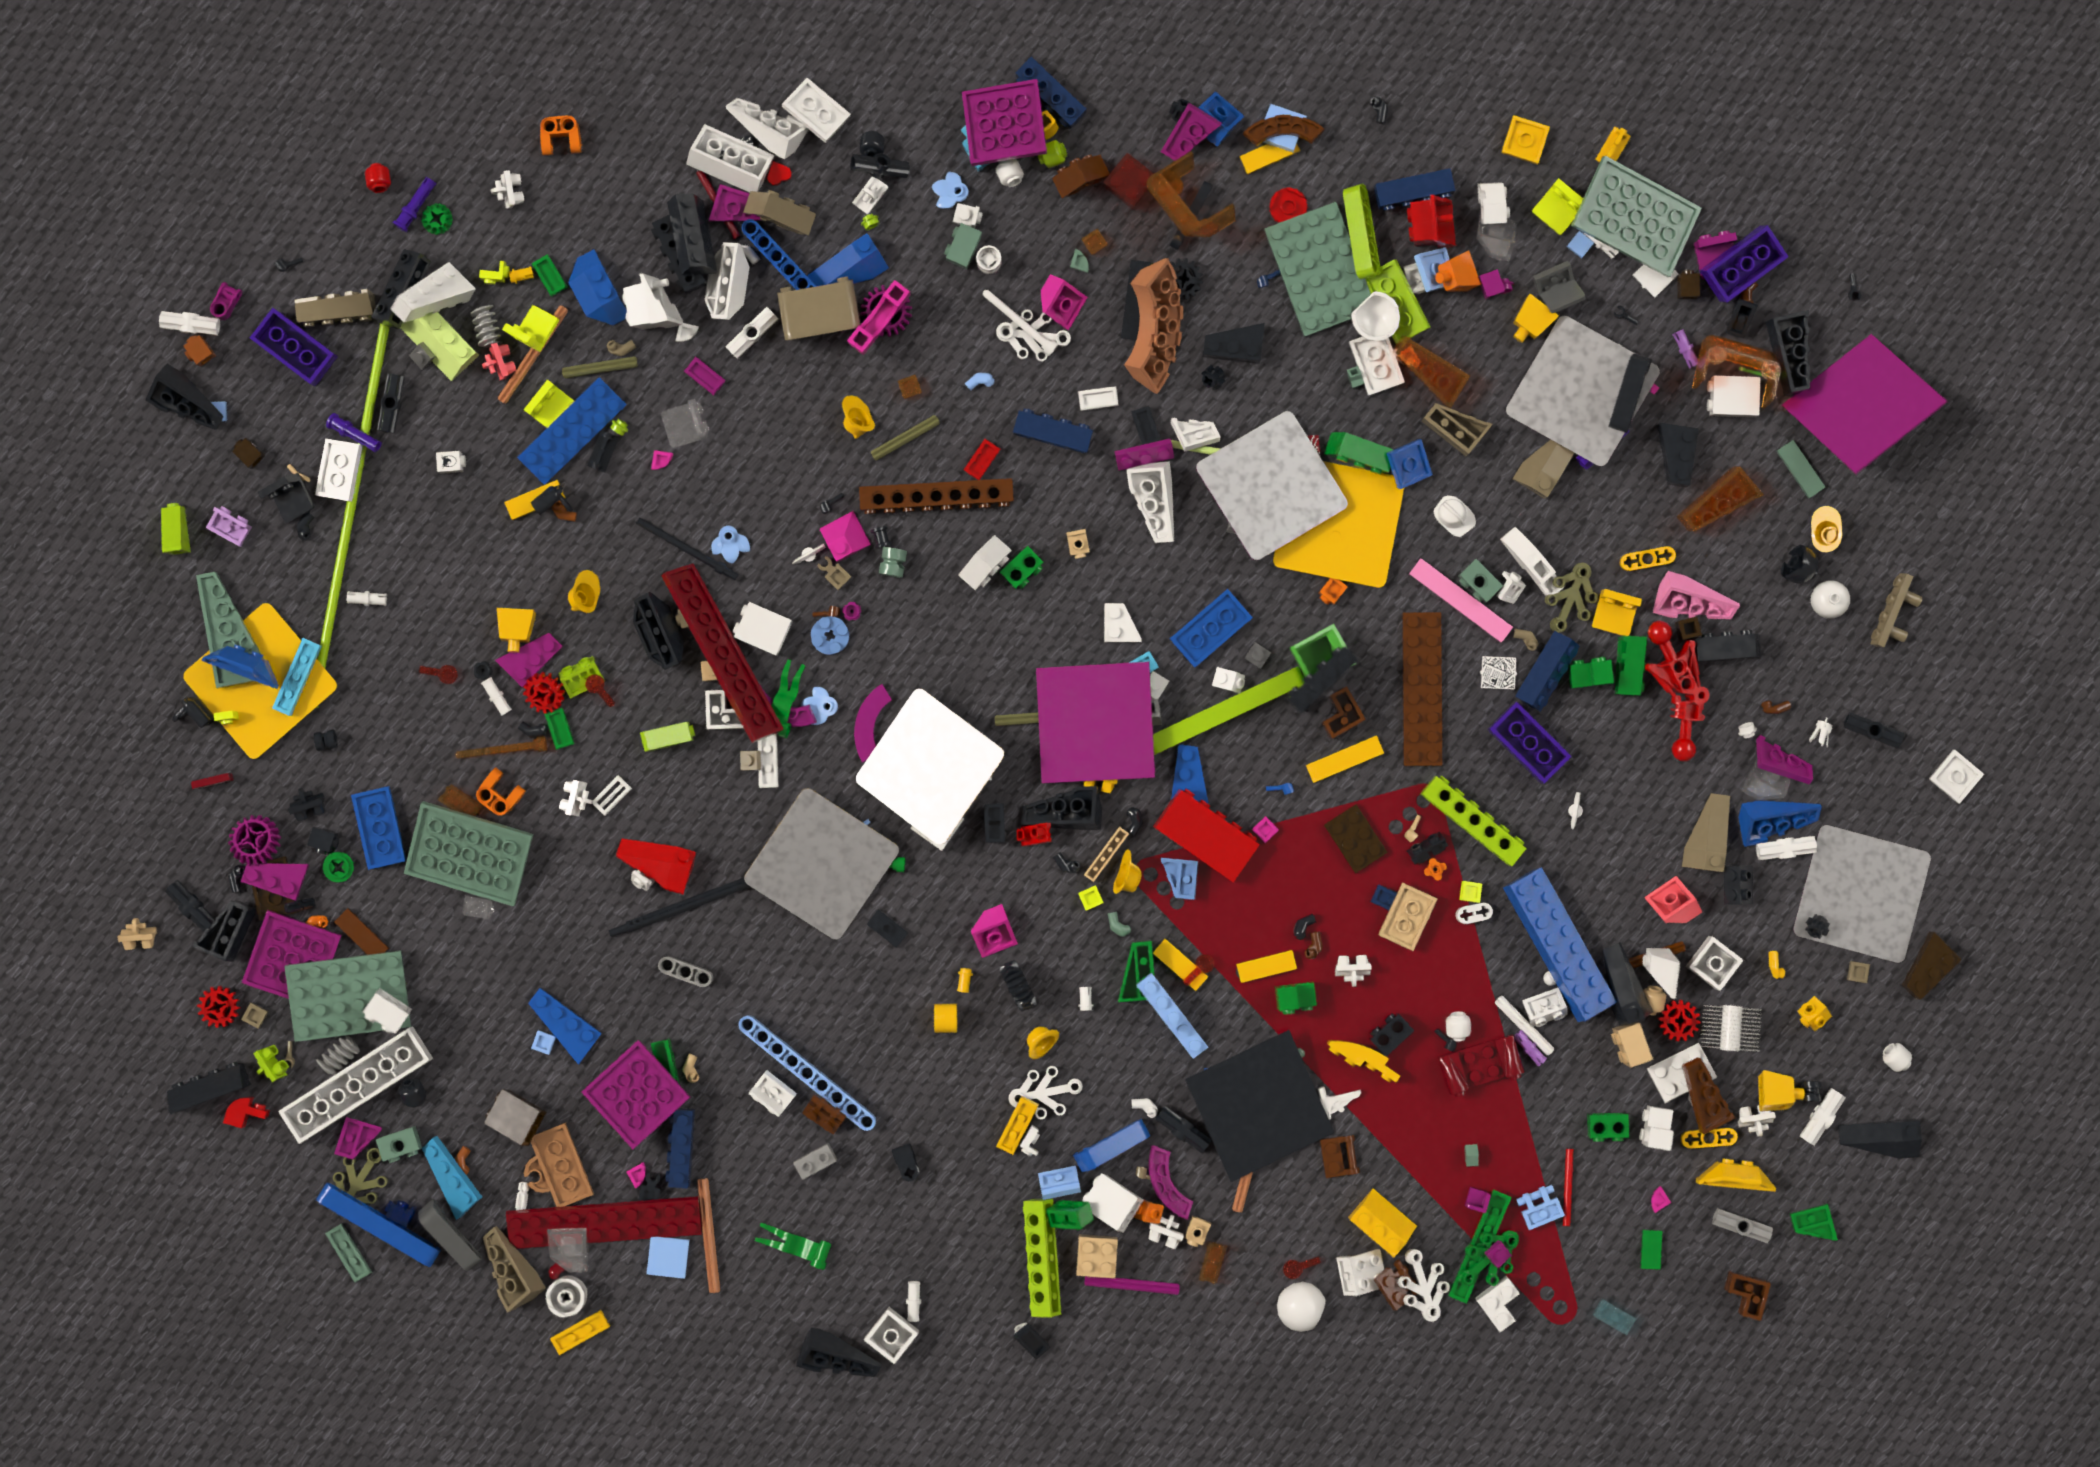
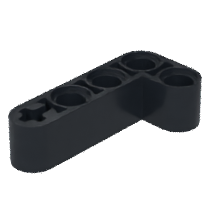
M1634 353L1631 355L1610 419L1609 428L1625 433L1628 432L1645 377L1651 365V358Z

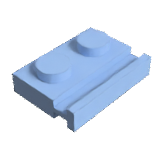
M1076 1166L1038 1173L1043 1200L1081 1192Z

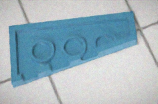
M436 1136L422 1150L457 1220L473 1207L482 1196L438 1136Z

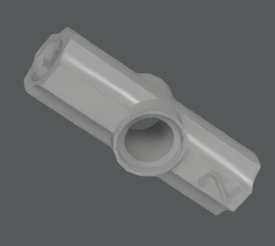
M1717 1208L1713 1216V1225L1768 1243L1771 1239L1773 1227ZM1741 1221H1745L1747 1226L1744 1230L1740 1231L1738 1225Z

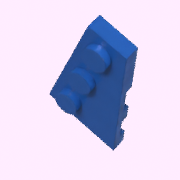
M1178 744L1171 800L1179 789L1182 791L1188 789L1195 794L1193 797L1195 800L1200 802L1202 799L1208 803L1198 747Z

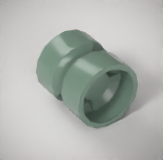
M883 547L881 558L884 561L880 563L879 574L903 578L905 567L902 563L906 562L907 551Z

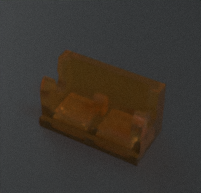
M452 784L446 787V791L438 799V801L452 810L475 817L483 806Z
M1208 1241L1198 1276L1200 1281H1208L1212 1284L1217 1283L1227 1248L1226 1245Z

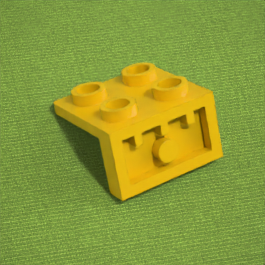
M1607 589L1601 590L1592 627L1622 636H1629L1636 609L1640 607L1642 599Z

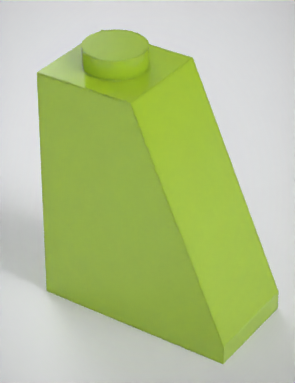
M178 503L167 504L166 508H161L162 552L170 555L190 553L185 507L179 506Z
M689 722L640 732L646 752L694 741L693 736H696L694 726L690 725Z

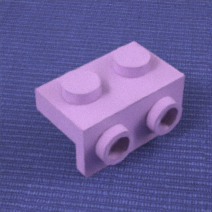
M223 506L220 509L214 507L213 511L215 512L206 528L241 547L252 526L247 524L248 520L239 515L237 518L230 515L232 511Z

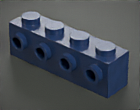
M1032 57L1015 73L1016 82L1038 80L1040 100L1045 104L1043 106L1044 109L1050 114L1054 113L1058 117L1057 121L1064 128L1068 126L1071 129L1086 114L1087 109Z
M1451 168L1377 183L1374 186L1378 210L1391 211L1395 209V206L1410 207L1411 202L1430 200V195L1447 199L1451 198V195L1455 192Z
M1024 408L1023 411H1018L1013 435L1087 454L1093 434L1090 426L1079 423V426L1072 425V421L1062 418L1060 421L1053 419V416L1042 413V416L1035 415V411Z
M1554 631L1515 697L1524 704L1541 712L1548 703L1552 692L1557 688L1561 677L1566 673L1570 662L1577 655L1580 646L1572 639Z
M678 1108L670 1116V1124H673L672 1132H669L668 1144H671V1151L667 1153V1163H670V1171H666V1182H669V1187H690L695 1109Z

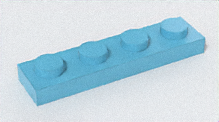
M302 638L272 709L292 716L322 648L321 645Z

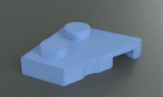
M1161 858L1175 898L1195 900L1199 861Z

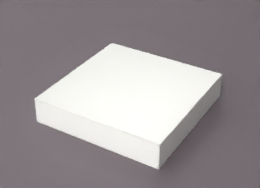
M1952 750L1929 780L1960 804L1984 774L1960 753Z

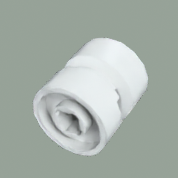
M990 245L984 246L977 253V266L983 273L993 274L999 270L1002 262L1001 254L997 248Z

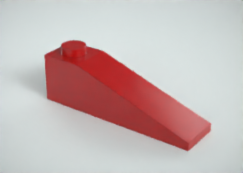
M621 839L616 857L632 868L644 873L647 878L659 883L663 889L684 895L695 863L696 852L677 846Z

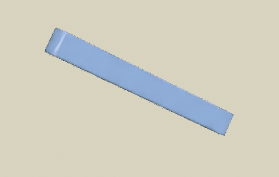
M746 1015L740 1019L739 1029L821 1097L825 1098L832 1106L841 1109L840 1112L845 1114L858 1127L868 1131L875 1126L876 1117L873 1113L755 1017ZM745 1019L752 1021L753 1027L751 1029L743 1027ZM760 1031L767 1033V1041L763 1042L758 1039ZM776 1043L781 1044L783 1047L782 1053H775L773 1045ZM791 1055L795 1056L798 1060L795 1066H791L787 1061ZM810 1068L813 1072L812 1077H804L803 1069ZM825 1080L828 1084L827 1089H819L817 1082ZM834 1092L841 1093L842 1101L835 1102L832 1094ZM850 1104L856 1105L857 1113L850 1114L847 1111V1106ZM869 1116L873 1121L872 1125H863L862 1118Z

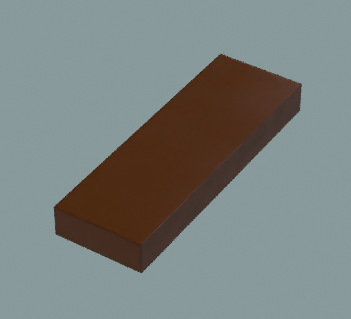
M349 908L334 921L367 955L383 953L389 949Z

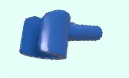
M1291 783L1266 786V791L1283 789L1284 795L1294 792Z

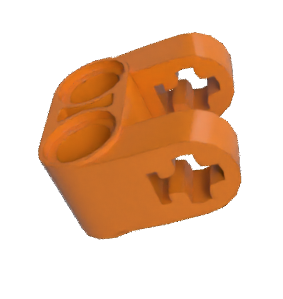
M568 115L555 116L542 120L540 139L543 156L553 155V137L569 136L571 153L582 152L580 129L574 117ZM573 122L574 127L571 130H566V123ZM548 124H555L553 131H546Z
M495 767L479 787L476 797L481 804L494 814L506 815L517 805L526 793V790L518 785L507 799L493 789L503 776V772ZM484 790H489L491 794L490 799L487 801L482 798ZM501 801L506 805V809L503 812L497 810V804Z

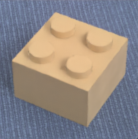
M1634 1022L1629 1025L1612 1028L1613 1033L1611 1037L1613 1043L1619 1047L1620 1051L1617 1054L1621 1063L1634 1067L1653 1060L1640 1023Z
M1079 1234L1076 1276L1115 1278L1118 1238Z

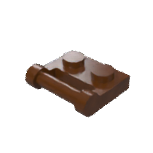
M1354 1135L1320 1140L1326 1178L1360 1173L1354 1150ZM1346 1142L1350 1167L1344 1169L1340 1143Z

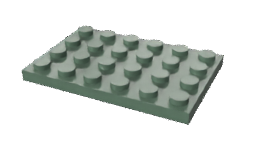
M1603 156L1571 226L1658 273L1671 277L1702 208L1613 159Z
M1337 203L1328 204L1264 229L1304 337L1352 319V312L1371 294L1366 280L1359 279L1356 274L1351 241Z
M422 801L404 874L515 906L534 834Z
M402 950L285 965L295 1042L383 1031L380 1023L369 1021L365 1017L366 1014L363 1013L379 988L409 1007ZM410 1013L400 1028L411 1027Z

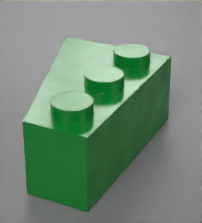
M1331 432L1324 454L1335 457L1337 460L1345 463H1354L1353 466L1358 468H1370V472L1381 475L1382 472L1390 471L1391 466L1386 453L1393 449L1346 432Z
M1618 637L1615 695L1640 696L1641 692L1644 691V681H1642L1646 665L1644 661L1647 637Z
M1151 940L1131 943L1118 1002L1147 1000L1136 984L1151 973L1155 977Z

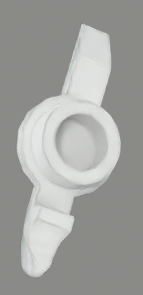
M822 544L814 549L805 548L802 551V556L795 559L792 564H798L804 560L808 562L813 561L816 553L826 548L825 545Z
M1576 792L1574 804L1568 809L1569 815L1572 817V830L1576 826L1577 818L1583 812L1582 807L1579 805L1581 794L1579 792Z

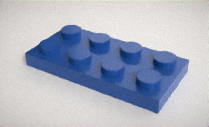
M1227 589L1174 634L1170 640L1195 668L1253 617Z
M390 786L351 795L368 870L407 861Z

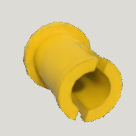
M531 266L509 271L511 283L515 282L517 284L518 281L534 279Z
M960 968V971H958L960 976L957 991L969 993L970 979L973 976V973H971L972 969Z

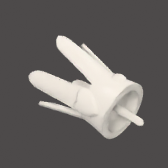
M1828 718L1825 719V722L1818 720L1816 729L1811 735L1809 742L1814 740L1820 732L1819 743L1823 746L1827 736L1826 745L1828 747L1829 734L1832 730V725L1827 723Z

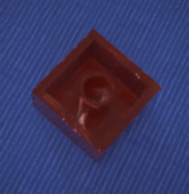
M1126 153L1103 182V187L1133 210L1156 182L1157 176L1130 154Z

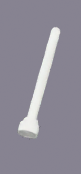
M989 290L983 291V296L1042 345L1041 348L1044 349V353L1050 356L1059 345L1058 343L1044 338Z

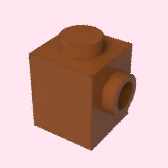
M200 335L190 337L184 345V348L187 350L184 352L191 362L194 360L196 365L200 367L216 357L204 337Z

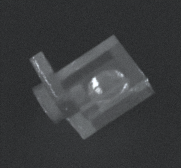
M465 896L462 915L489 920L494 911L493 901Z

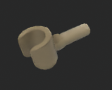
M288 1041L287 1055L284 1061H290L292 1069L295 1065V1059L292 1057L293 1041Z
M1137 1166L1136 1176L1141 1179L1150 1180L1147 1168Z

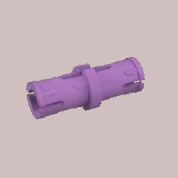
M1684 329L1672 334L1680 348L1678 351L1680 354H1683L1688 368L1700 364L1693 350L1694 346L1690 344Z
M1523 1030L1514 1035V1039L1524 1049L1525 1055L1528 1054L1538 1067L1547 1060L1536 1047L1537 1045L1527 1037Z

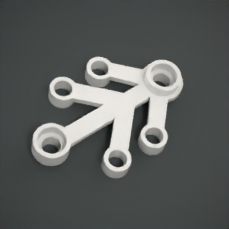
M1024 310L1020 317L1024 321L1029 322L1033 318V313L1030 310ZM1029 312L1031 314V317L1029 319H1025L1023 316L1024 313ZM1042 313L1041 317L1030 326L1037 330L1044 324L1050 323L1051 318L1048 321H1044L1042 317L1045 314ZM1014 321L1011 324L1007 322L1002 323L997 327V337L1003 342H1009L1016 350L1019 359H1026L1028 357V350L1022 347L1015 337L1023 338L1036 354L1038 361L1043 362L1047 359L1046 353L1044 359L1038 357V354L1043 352V350L1027 332L1018 330L1019 326ZM1008 329L1010 333L1005 336L1002 334V331ZM1064 330L1059 331L1057 334L1039 332L1044 338L1051 341L1054 340L1061 347L1067 346L1071 340L1070 334ZM1060 336H1065L1067 340L1060 342L1059 338ZM1025 350L1026 356L1021 357L1019 352Z
M1049 1066L1046 1070V1075L1036 1090L1027 1092L1031 1084L1039 1078L1038 1071L1030 1070L1021 1088L1014 1089L1009 1094V1102L1013 1107H1016L1018 1104L1015 1101L1016 1095L1024 1096L1030 1100L1038 1099L1052 1108L1057 1115H1063L1066 1111L1065 1106L1061 1103L1058 1104L1048 1096L1065 1092L1078 1094L1082 1090V1082L1074 1078L1068 1084L1046 1088L1051 1079L1058 1074V1069L1055 1066ZM1050 1068H1054L1056 1070V1073L1054 1075H1050L1048 1073ZM1031 1072H1035L1037 1074V1077L1035 1079L1030 1078ZM1073 1083L1078 1084L1079 1087L1077 1090H1073L1071 1088V1085ZM1058 1106H1062L1064 1108L1062 1113H1058L1056 1111V1108ZM1040 1107L1037 1108L1034 1114L1038 1119H1044L1047 1111L1045 1108ZM1043 1110L1045 1114L1040 1117L1037 1112Z
M1409 1249L1405 1254V1260L1413 1265L1419 1285L1411 1282V1279L1406 1276H1401L1398 1279V1285L1401 1288H1407L1421 1295L1424 1303L1417 1301L1414 1295L1408 1294L1404 1297V1304L1422 1311L1425 1320L1430 1322L1436 1321L1441 1314L1439 1303L1443 1294L1449 1291L1450 1285L1448 1282L1440 1281L1437 1283V1291L1433 1299L1430 1293L1438 1275L1444 1272V1266L1440 1263L1432 1264L1431 1273L1426 1282L1421 1265L1422 1253L1416 1249ZM1415 1254H1417V1259H1416V1261L1414 1260V1255H1415ZM1404 1279L1407 1281L1406 1285H1403ZM1442 1284H1445L1444 1290L1441 1289ZM1411 1297L1412 1302L1409 1304L1408 1299ZM1431 1309H1434L1433 1315L1430 1314Z

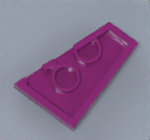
M1189 103L1161 152L1177 162L1222 123Z
M1762 735L1757 737L1758 768L1806 784H1810L1813 781L1812 765L1794 754H1786L1780 750L1781 747L1777 744H1769Z
M251 863V866L246 865L241 882L292 900H297L309 864L259 863L258 866H255L254 863Z

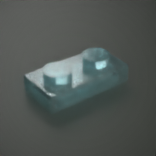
M1604 1299L1600 1300L1592 1314L1625 1335L1628 1334L1636 1320L1635 1317Z

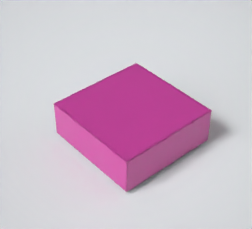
M1266 816L1252 828L1264 843L1279 831Z

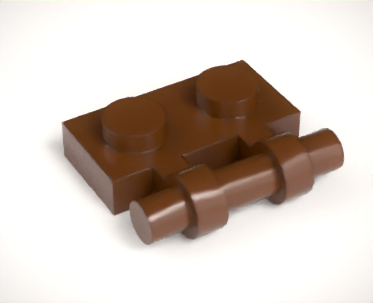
M814 1094L802 1114L834 1135L846 1115L840 1112L841 1109L838 1107L834 1108L828 1104L825 1098H820Z
M1396 1260L1393 1263L1396 1270L1392 1271L1391 1268L1387 1267L1373 1279L1391 1308L1396 1311L1404 1305V1297L1408 1295L1407 1292L1409 1291V1289L1401 1288L1398 1285V1278L1406 1276L1411 1279V1282L1417 1284L1415 1279L1409 1275L1406 1265H1403L1400 1260Z

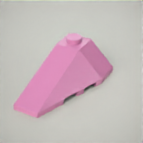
M1668 571L1659 584L1653 613L1670 618H1677L1678 614H1689V618L1696 615H1706L1708 619H1732L1740 604L1685 575Z

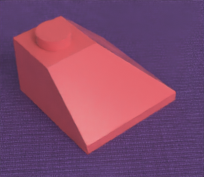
M1677 876L1645 896L1646 901L1665 923H1687L1702 913L1696 898Z

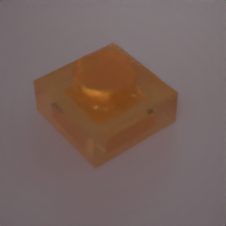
M1098 228L1081 239L1092 256L1108 246Z
M916 375L898 380L904 400L922 393Z

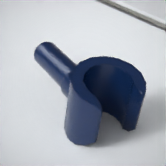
M1277 270L1271 274L1260 276L1257 279L1258 287L1269 286L1268 280L1280 275V271Z

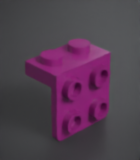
M1728 230L1719 232L1718 236L1711 237V234L1699 237L1700 239L1694 243L1699 270L1734 245V242L1737 240L1736 232L1730 233Z

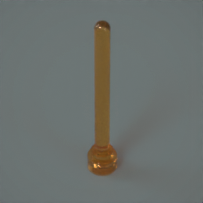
M545 736L533 739L532 742L457 751L455 757L460 759L530 749L544 752L547 751V741Z

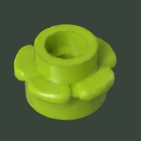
M868 214L863 217L861 225L866 230H871L880 224L878 221L879 217Z
M621 419L617 421L612 420L613 424L610 428L621 436L628 432L626 428L628 426L627 423Z

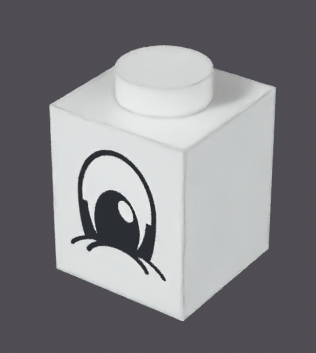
M460 451L436 453L437 472L439 473L463 472V467H466L465 455L462 456Z

